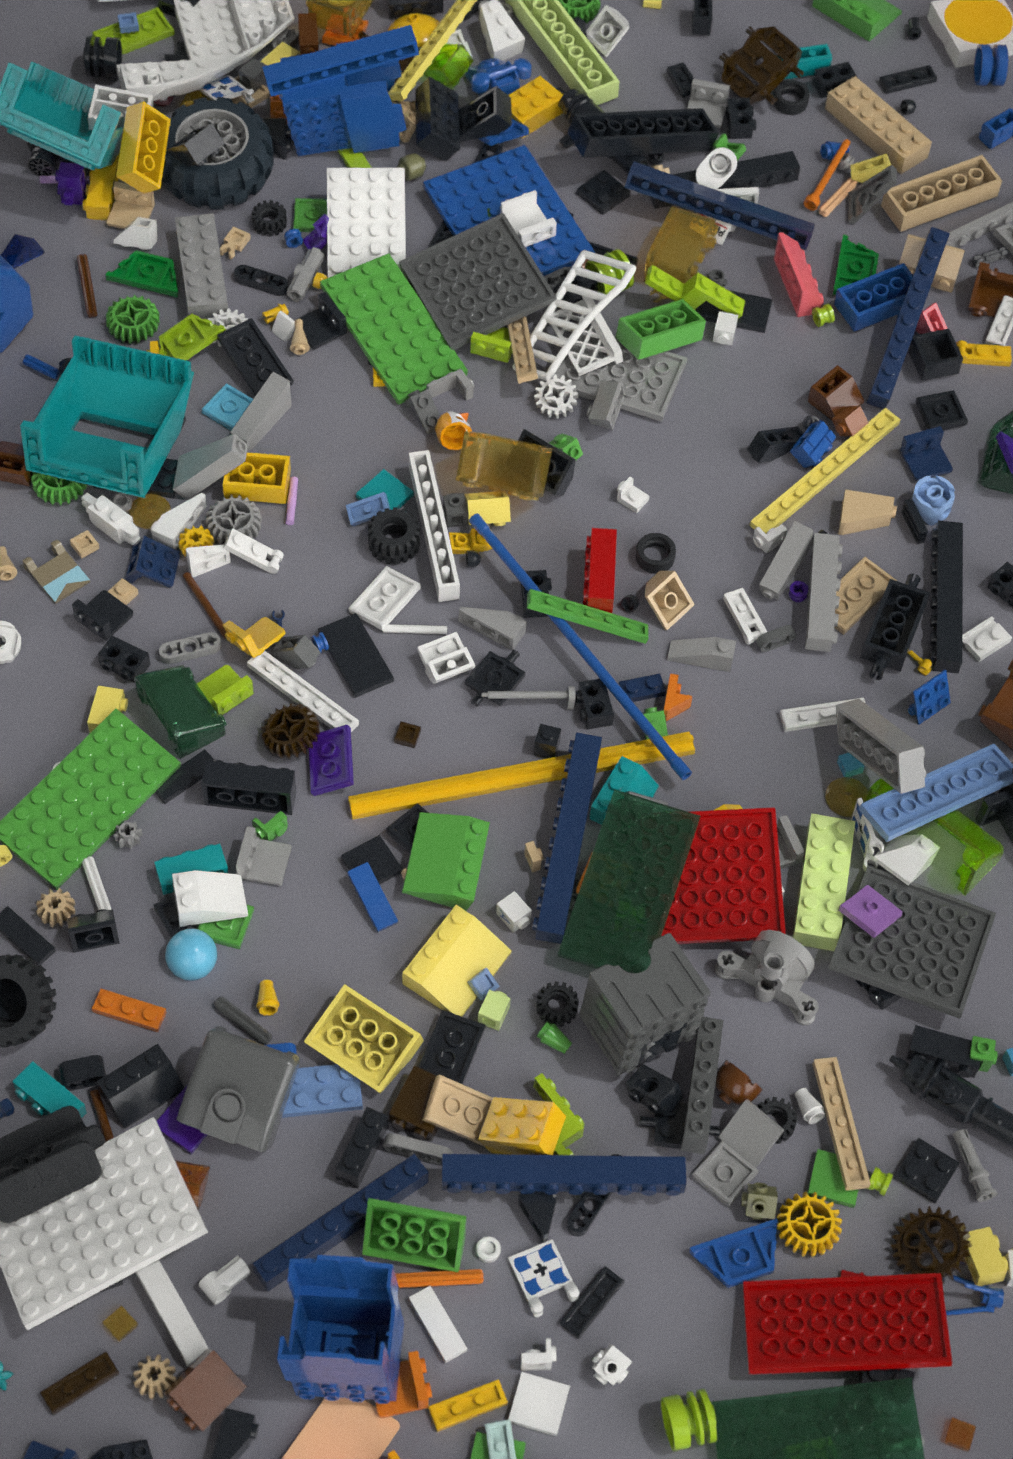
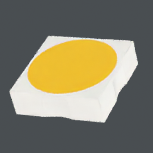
M937 0L930 3L927 19L936 35L942 40L946 52L956 68L974 64L975 53L979 44H989L992 49L994 45H1006L1008 56L1013 55V13L1005 0Z

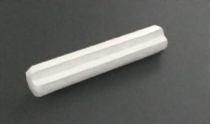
M89 856L82 861V865L98 910H111L94 858Z

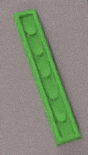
M529 589L527 593L528 609L644 644L649 639L648 624L533 589Z

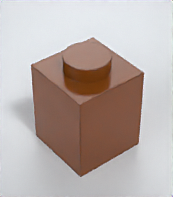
M847 406L832 419L835 430L840 436H854L869 423L861 406Z

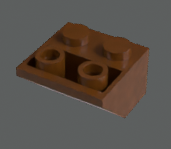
M838 365L811 386L808 402L831 420L847 406H861L865 401L853 376Z
M1 441L0 481L30 487L33 474L32 471L26 470L23 445Z

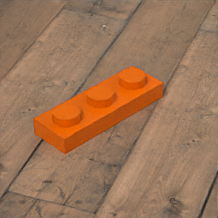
M102 988L92 1007L93 1013L155 1032H159L167 1013L166 1008Z

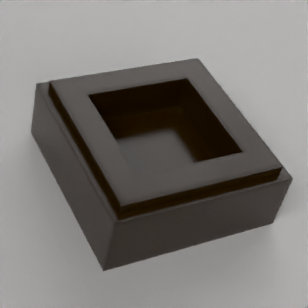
M401 721L394 738V743L415 748L421 733V726Z

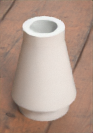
M807 1088L799 1089L795 1093V1097L803 1119L808 1121L809 1124L821 1121L825 1116L824 1107L808 1092Z

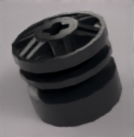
M87 36L83 50L86 76L92 77L95 73L96 77H100L102 69H104L107 78H118L117 65L122 64V44L120 38L107 37L103 46L100 37H96L94 42L93 37Z

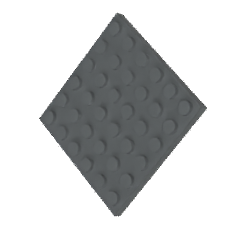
M504 213L399 261L404 274L430 313L451 350L470 343L473 332L487 335L557 300L556 295Z
M868 865L858 892L866 885H869L903 911L898 920L875 938L847 917L828 969L960 1019L996 913L914 882L908 886L893 874Z

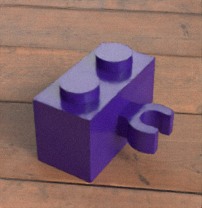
M61 162L59 170L55 171V181L58 182L57 194L60 195L61 203L71 206L73 204L83 205V199L87 197L84 166Z

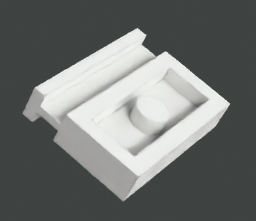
M990 617L963 634L962 643L972 656L980 662L1010 643L1012 637L999 623L994 621L993 617Z

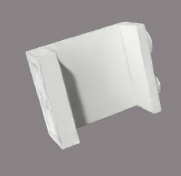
M536 190L501 203L500 214H505L525 247L556 236L557 223L554 218L546 219L536 203Z

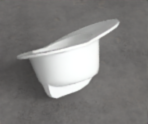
M722 147L713 150L697 168L696 179L698 184L712 189H718L722 186L737 167V159L733 151Z

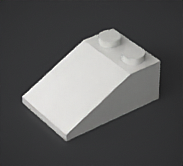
M188 871L172 874L180 927L248 916L240 874Z

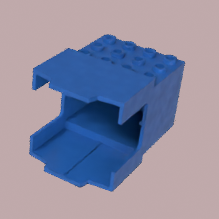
M302 55L280 58V62ZM399 60L279 94L280 100L283 101L284 114L287 116V124L290 127L291 138L294 141L297 155L303 156L353 148L354 153L399 147V133L407 130L401 104H393L388 94L395 84V79L402 77Z
M317 1255L316 1259H290L287 1282L294 1299L289 1346H287L284 1336H280L277 1356L285 1381H291L295 1394L299 1395L302 1399H314V1396L324 1397V1399L329 1401L349 1398L352 1402H364V1399L374 1400L379 1404H388L390 1401H396L404 1320L398 1301V1283L393 1264L367 1262L362 1257Z

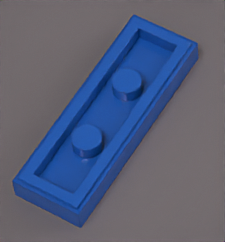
M364 863L347 871V875L377 933L397 924L398 919L369 863Z

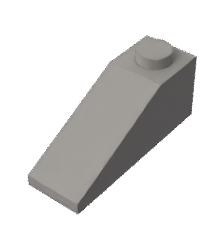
M461 607L459 609V622L510 650L516 647L526 633L527 621L520 615H514L509 611Z
M718 637L671 640L667 660L730 672L736 641Z

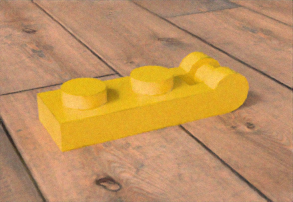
M963 340L956 342L963 357V364L1007 367L1011 365V346L970 344Z

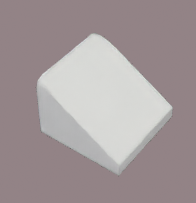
M279 311L272 328V333L286 342L294 334L295 321L284 312Z

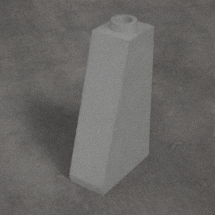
M273 372L231 430V435L236 434L248 444L247 452H250L291 407L290 381Z
M232 434L179 456L173 490L186 500L192 498L244 463L248 444L236 434Z
M794 521L759 584L760 592H762L763 596L768 599H780L811 549L813 529Z

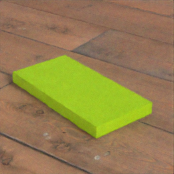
M157 7L136 15L139 31L121 33L119 22L93 31L92 37L94 40L96 37H100L103 46L107 37L120 38L122 55L171 37L175 35V31Z

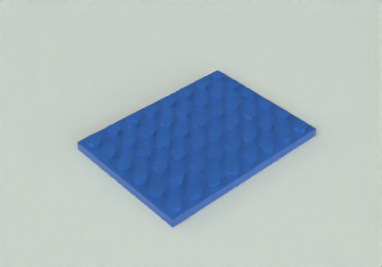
M526 145L423 182L424 190L453 236L500 215L502 202L536 190V203L546 219L554 218L557 223L556 236L525 247L543 276L563 267L573 266L583 250L595 253Z

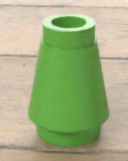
M548 1021L536 1036L541 1040V1043L559 1052L561 1051L563 1054L566 1053L572 1044L554 1023L550 1024Z

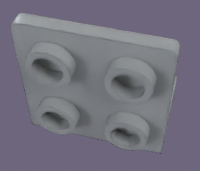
M693 79L687 109L703 108L714 126L721 128L730 86Z
M247 826L236 864L237 874L241 875V879L281 886L292 849L291 845L262 840L256 836V828Z

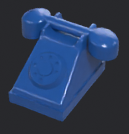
M491 58L466 70L465 76L470 82L472 90L478 96H481L495 86L509 95L520 88L519 79L531 77L532 66L528 60L523 58L516 59L513 64L510 61L505 62L498 58Z

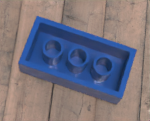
M903 263L837 289L834 305L854 332L898 315L913 274Z

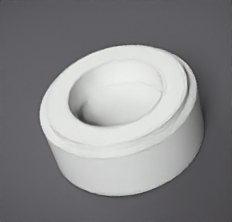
M488 1236L478 1241L476 1254L481 1261L491 1263L500 1256L501 1246L497 1239Z

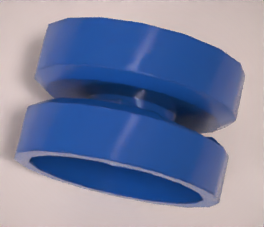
M979 44L974 59L975 84L987 86L990 81L993 86H1003L1008 72L1007 46L994 45L992 49L989 44Z

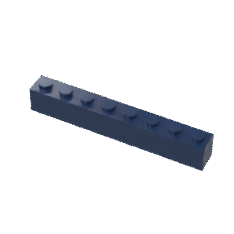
M413 1154L253 1262L254 1273L267 1292L288 1279L290 1259H316L317 1255H323L363 1228L366 1223L369 1198L399 1203L428 1183L429 1172L418 1157Z

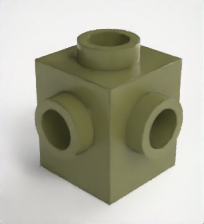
M761 1182L747 1184V1192H742L741 1207H745V1215L756 1220L763 1218L775 1219L778 1198L777 1187L768 1186Z

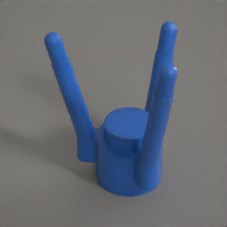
M954 1276V1281L964 1284L966 1288L981 1292L980 1302L984 1303L985 1306L947 1310L946 1316L977 1312L994 1313V1308L1002 1307L1004 1301V1290L1002 1288L987 1285L978 1286L975 1285L974 1281Z

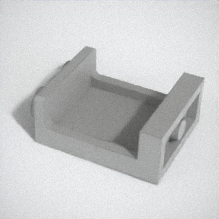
M788 816L779 817L777 834L780 869L802 863L805 851Z

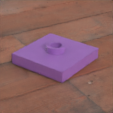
M866 885L849 898L839 908L842 914L873 938L898 920L903 911L869 885Z

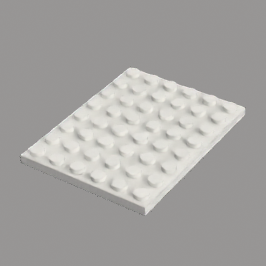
M154 1117L105 1142L94 1150L102 1169V1173L97 1181L12 1223L0 1221V1266L23 1325L27 1330L208 1233Z

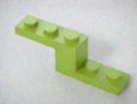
M654 265L648 268L645 284L674 301L683 299L694 310L705 301H708L726 313L738 315V318L743 314L745 300L700 273L695 274L686 283H683Z
M543 1073L534 1078V1089L544 1101L554 1102L566 1115L553 1155H574L569 1148H565L583 1137L585 1124L578 1114L574 1115L570 1110L568 1100L564 1096L560 1097L556 1092L554 1082L550 1078L546 1079Z

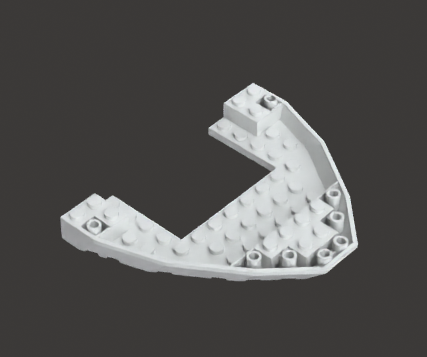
M98 0V2H105V1H122V0ZM174 0L175 12L189 60L117 65L121 89L153 95V101L158 99L162 101L172 95L179 96L199 90L205 84L215 81L234 70L237 66L248 62L294 22L289 1L200 0L192 7L189 2Z

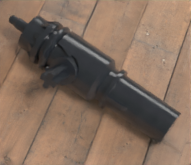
M561 87L557 88L563 94L559 101V108L563 111L564 118L569 124L574 114L605 113L586 94L579 93L576 89L566 92ZM569 134L559 140L562 147L566 149L574 143ZM642 154L606 156L608 159H612L627 175L633 161L649 166V161Z
M894 1055L890 1057L889 1061L904 1071L900 1082L907 1085L912 1094L920 1093V1100L925 1099L924 1102L961 1124L971 1123L973 1129L979 1128L1013 1149V1113L994 1103V1098L990 1097L988 1099L984 1097L981 1088L946 1067L943 1069L942 1064H939L938 1067L933 1066L935 1061L931 1059L923 1060L915 1055L909 1064Z

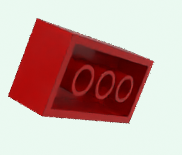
M592 528L591 536H587L583 605L612 613L617 529Z

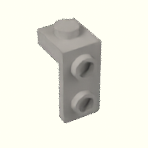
M459 369L448 373L438 380L431 381L426 385V390L428 389L431 397L434 398L456 387L467 401L473 398L475 386L472 379L468 378Z

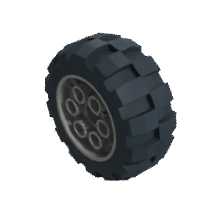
M206 97L194 100L193 105L188 107L183 104L173 111L172 119L170 120L162 181L166 184V188L179 200L184 198L188 205L197 208L206 205L211 210L224 209V205L233 203L235 207L245 203L248 195L252 194L255 196L263 188L272 172L274 153L272 137L269 134L268 126L258 113L255 114L251 107L242 102L234 104L230 98L217 97V100L207 101ZM211 123L225 143L219 147L220 152L212 157L210 155L206 157L207 161L199 167L196 165L187 167L167 151V149L194 129Z

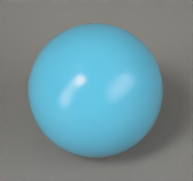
M182 930L176 933L167 944L165 951L166 963L170 971L183 980L193 981L207 976L216 964L217 948L215 942L207 933L201 930Z

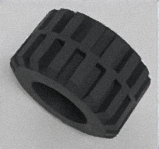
M393 507V510L386 508L384 512H377V516L373 515L371 522L368 524L369 550L372 551L374 557L378 556L379 561H386V564L395 562V565H397L401 561L403 563L408 562V558L412 559L415 557V553L419 551L420 524H418L417 518H414L411 512L406 513L405 509L398 510L396 507ZM397 533L402 535V537L391 539L386 537V535Z

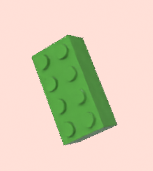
M681 299L619 318L616 339L640 360L702 340L706 320L686 301Z

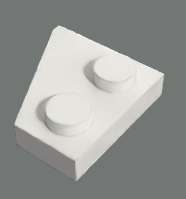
M224 545L186 548L188 570L193 578L231 563L230 553L223 549Z

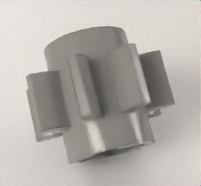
M125 820L120 826L116 825L118 833L114 834L115 841H119L120 848L128 847L131 850L133 846L140 844L139 837L143 834L142 829H137L136 822L132 824Z

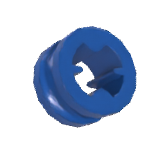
M290 229L284 234L286 245L290 248H296L303 243L301 232L298 229Z
M322 632L318 633L317 637L311 636L312 643L321 653L322 650H329L328 642Z

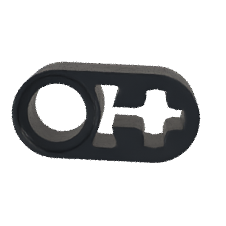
M100 1055L68 1060L58 1065L61 1085L68 1091L96 1086L97 1081L106 1076L103 1057Z

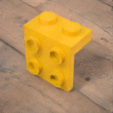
M267 617L261 618L245 631L230 620L223 624L227 632L225 633L227 640L252 658L261 655L265 649L278 642L286 634L284 628Z

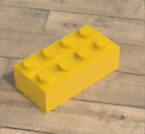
M144 101L128 106L126 109L116 174L117 178L143 194L161 188L171 120Z

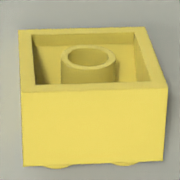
M505 491L464 494L469 525H471L469 519L477 513L487 524L493 523V526H504L506 522H511L509 496Z

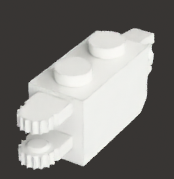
M86 493L81 497L82 505L86 507L90 521L117 543L121 544L123 541L134 545L140 539L139 528L133 524V518L104 495L97 499Z

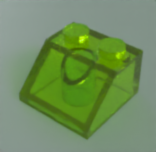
M444 44L440 53L432 60V64L424 71V75L439 81L446 87H454L459 83L464 73L468 71L474 60L463 44Z

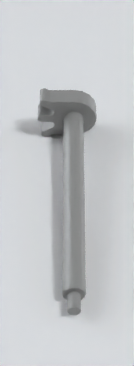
M567 686V691H488V693H481V697H488V699H567V709H574L575 686Z

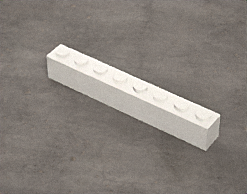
M429 450L409 453V471L438 601L460 599V583Z

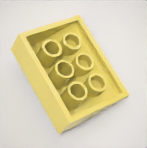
M455 905L402 972L403 985L441 1010L463 1017L477 998L467 981L484 968H487L492 976H494L512 953V950L475 916Z
M345 984L304 1040V1043L380 1094L408 1064L424 1042L420 1033Z

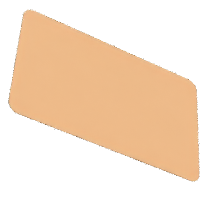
M339 1398L338 1401L324 1399L282 1459H379L398 1432L400 1424L391 1416L380 1418L377 1408L365 1399L364 1402H352L349 1398Z

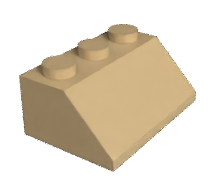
M908 234L899 265L904 263L913 274L925 239ZM948 245L945 246L931 287L952 293L965 250Z

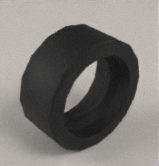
M797 80L782 81L775 88L774 97L777 98L776 103L774 102V106L778 111L787 115L801 114L808 106L809 89L805 84ZM787 93L795 94L801 100L788 101L782 95Z
M650 533L639 540L636 549V561L644 571L657 574L659 571H668L673 566L676 556V545L671 538L661 533ZM651 546H658L668 552V557L663 560H652L644 555V550Z

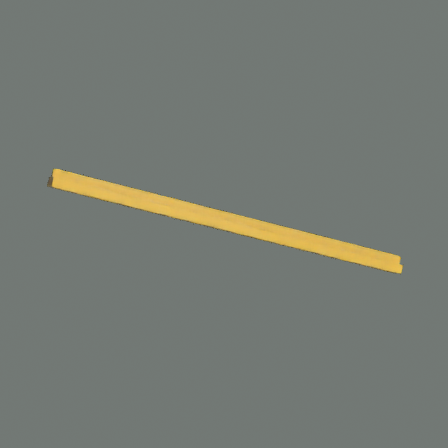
M690 731L662 737L678 757L695 754L694 738ZM650 739L600 749L596 773L613 770L621 756L638 764L666 759ZM572 754L348 796L352 819L411 809L417 803L421 806H427L562 780L563 778L567 779L568 772H564L566 759H571Z

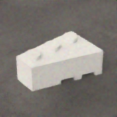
M491 0L482 4L479 22L487 43V51L490 54V58H498L504 61L522 53L525 37L498 0Z
M95 85L88 115L89 130H93L102 104L122 112L117 127H124L127 107L143 101L153 107V95Z

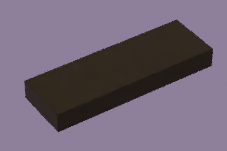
M107 1351L42 1390L40 1394L51 1413L55 1415L120 1373Z

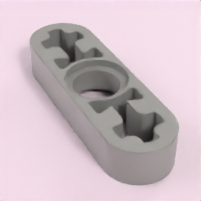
M208 632L167 642L159 648L160 659L165 664H174L215 654L221 649V640L218 634ZM208 641H212L214 645L210 646ZM187 645L196 646V649L192 652L184 650ZM171 651L172 655L168 656L166 652Z
M394 1133L386 1134L383 1148L389 1152L407 1157L415 1154L419 1160L442 1165V1154H453V1151L445 1146Z

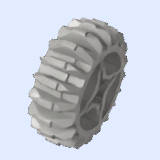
M231 495L230 499L222 497L221 502L215 500V505H210L209 511L206 513L205 525L214 537V541L217 540L219 545L226 542L232 528L252 539L257 537L258 531L261 529L262 516H260L259 508L256 507L254 502H250L248 497L242 500L240 495L237 498Z

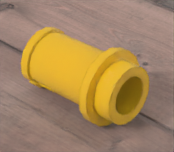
M279 303L277 307L262 312L266 324L275 321L279 311L289 315L286 305Z

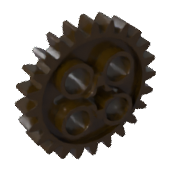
M928 1206L927 1213H923L922 1209L918 1208L917 1216L910 1212L911 1220L908 1221L902 1218L901 1220L905 1226H896V1230L900 1235H892L896 1244L891 1245V1248L896 1252L893 1254V1258L895 1261H898V1268L903 1269L904 1275L941 1273L942 1284H945L946 1276L954 1280L952 1273L955 1271L961 1274L959 1265L967 1266L968 1264L964 1257H971L970 1251L966 1248L972 1247V1244L967 1240L970 1238V1234L968 1231H964L966 1229L964 1222L959 1223V1217L957 1215L952 1217L950 1210H947L943 1215L941 1207H938L935 1213L930 1206ZM933 1227H941L937 1233H930ZM920 1229H924L932 1244L936 1247L938 1253L944 1260L943 1263H939L933 1251L926 1243L924 1237L919 1232ZM920 1239L916 1246H910L912 1240ZM946 1246H954L951 1252H943ZM925 1259H933L930 1265H922Z

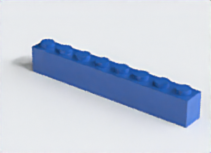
M408 25L262 68L270 96L272 97L419 55L412 26Z

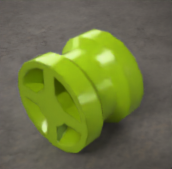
M825 304L822 308L816 307L812 309V318L817 327L823 326L824 323L830 324L835 321V314L830 304Z
M875 1167L870 1178V1186L867 1189H875L879 1191L880 1195L885 1196L893 1174H885L881 1172L880 1168Z

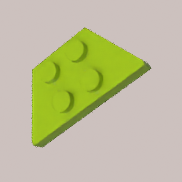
M190 314L159 336L160 355L187 361L216 341L217 335L226 331L223 325L217 326L210 320L201 319L197 315Z

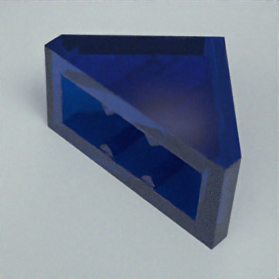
M14 234L1 256L15 269L45 254V252L34 238Z

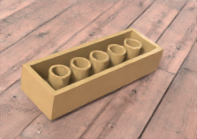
M856 76L828 92L825 109L879 156L887 154L891 165L897 168L898 173L903 174L928 158L932 141Z
M980 155L892 187L883 196L881 206L898 230L902 232L997 197L1002 180L984 156Z

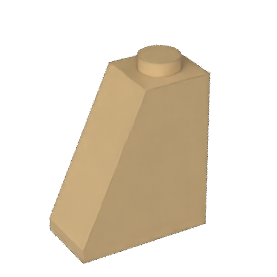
M845 489L838 535L889 526L891 518H895L897 506H894V497Z

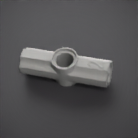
M314 247L309 249L302 263L297 264L293 280L287 290V296L293 301L299 302L303 300L310 285L313 286L314 277L324 260V254L320 249Z

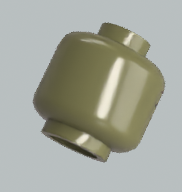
M413 153L401 157L397 168H404L405 180L411 181L423 176L426 170V163L423 157Z

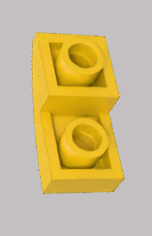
M471 528L470 533L449 532L448 534L453 554H466V551L470 550L483 552L492 549L483 536L475 529Z

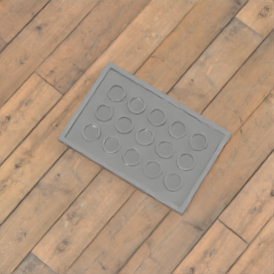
M581 334L577 341L584 342L586 335ZM590 337L588 343L597 345L599 339ZM616 339L622 350L623 362L615 364L613 361L579 376L566 355L555 373L558 379L562 375L565 376V381L571 379L572 385H576L577 390L575 392H578V396L595 401L593 397L596 386H600L601 381L621 382L624 385L626 394L620 409L662 422L688 358L665 351L638 360ZM573 345L570 351L579 353L581 347ZM585 348L583 355L592 357L595 350ZM600 351L596 356L599 359L608 357L607 353ZM580 359L578 365L582 368L587 366L590 361Z

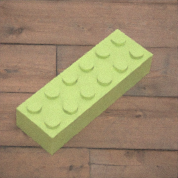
M811 813L807 828L805 854L802 863L792 938L803 946L835 951L842 930L843 914L839 911V908L846 899L856 821Z

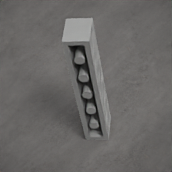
M814 533L811 545L805 649L830 652L832 644L837 643L838 632L834 631V626L837 627L839 614H835V609L839 607L840 596H836V591L840 590L841 579H837V574H840L842 562L838 561V557H841L843 547L842 544H839V536Z

